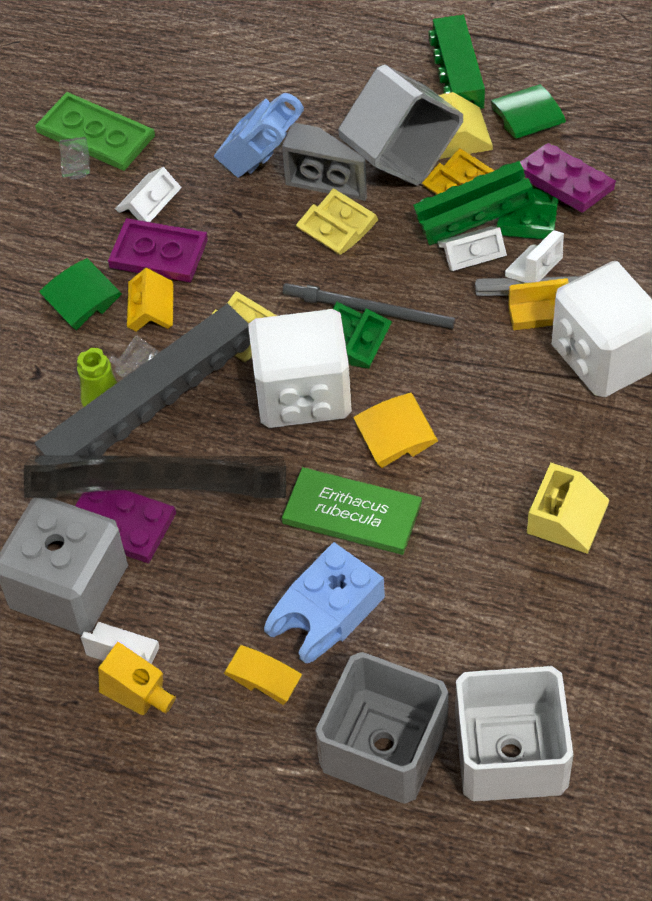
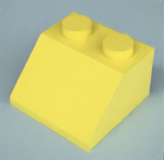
M454 92L439 95L463 113L462 125L439 159L452 157L459 148L468 154L493 150L480 107Z

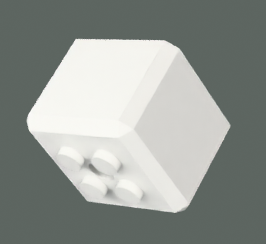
M611 261L558 288L555 298L551 344L594 395L607 397L652 373V299L618 261Z
M328 309L256 318L248 324L262 424L268 428L344 419L350 414L352 409L349 364L340 312Z
M553 666L464 672L456 680L455 718L463 794L472 801L561 796L569 787L573 760V748L562 673ZM513 744L520 749L521 753L516 757H507L502 753L501 749L505 745Z

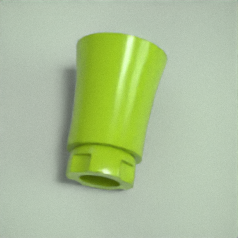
M90 348L80 353L77 360V371L81 386L80 399L85 407L118 382L113 374L109 359L103 354L101 349Z

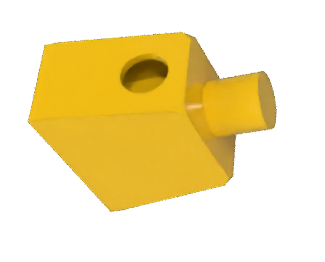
M120 642L115 644L98 668L99 693L140 715H145L151 705L166 714L176 699L175 695L162 688V671Z

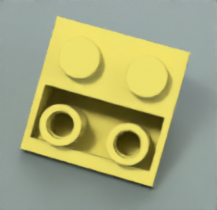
M550 463L528 514L527 534L588 554L608 507L609 499L581 472Z

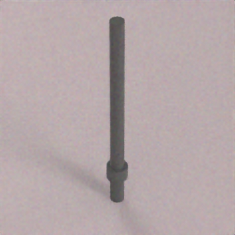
M285 283L283 286V294L304 298V301L317 304V302L335 305L336 302H339L352 309L365 311L367 308L377 314L453 329L455 324L454 317L323 291L318 286L307 285V287L289 283Z

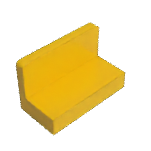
M145 268L128 282L127 327L137 332L149 321H153L169 329L173 326V282Z
M568 279L509 286L508 309L513 331L553 326L557 289L568 284Z

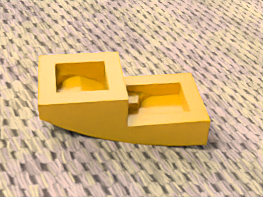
M243 645L239 646L223 673L250 691L257 688L282 705L288 701L302 676L300 672L288 665Z

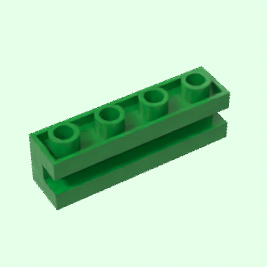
M464 14L433 19V30L428 31L430 46H435V49H433L435 65L440 64L438 75L440 84L445 83L443 94L454 92L464 99L471 101L480 109L484 108L485 87Z
M520 161L512 164H505L488 174L479 175L459 186L450 187L445 192L433 197H426L420 202L413 204L419 225L429 246L438 243V241L448 239L535 202L533 187L529 179L525 178L524 169Z

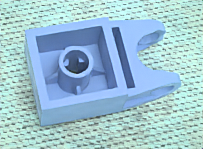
M288 93L281 94L271 102L264 99L239 120L214 157L237 178L246 172L251 174L260 163L264 164L274 153L273 150L280 145L287 134V129L304 111L302 103L295 96ZM284 102L293 105L295 110L289 109Z
M333 542L289 587L268 616L264 632L270 637H275L291 628L304 629L308 632V635L299 650V659L304 663L313 662L338 641L341 640L343 642L385 598L384 577Z

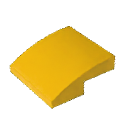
M459 148L445 165L439 163L422 182V185L437 195L445 192L450 187L459 186L479 175H485L495 170Z
M412 393L381 402L353 417L374 459L381 468L406 453L414 457L438 442L436 435Z

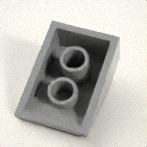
M293 123L282 145L286 185L328 194L334 188L349 198L366 201L365 158L319 127Z

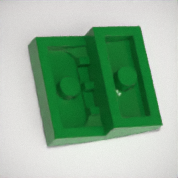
M541 84L491 100L492 110L503 119L505 130L515 139L566 122L560 107Z
M533 189L535 202L498 217L497 227H500L502 236L545 239L553 230L555 231L558 199L541 189Z
M88 258L61 272L39 291L76 331L96 310L103 314L122 295Z
M336 302L333 310L341 314L348 364L369 368L392 321L367 308L362 314Z

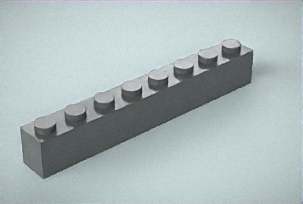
M227 303L36 441L34 444L40 458L61 482L68 477L76 475L83 466L94 458L101 457L114 443L127 438L131 431L140 424L150 421L159 410L166 405L173 404L189 388L199 385L204 377L214 370L222 368L234 355L244 352L251 344L248 323Z

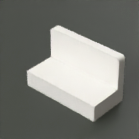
M164 167L148 173L115 209L119 213L129 209L138 220L151 222L181 189V186Z
M490 226L438 241L439 247L445 250L450 271L507 256L500 227Z
M553 230L538 246L530 245L505 270V276L525 283L539 282L563 258L564 233Z
M101 622L97 623L92 634L83 632L81 636L86 655L102 661L105 660L117 642H120L151 664L159 650L157 640Z

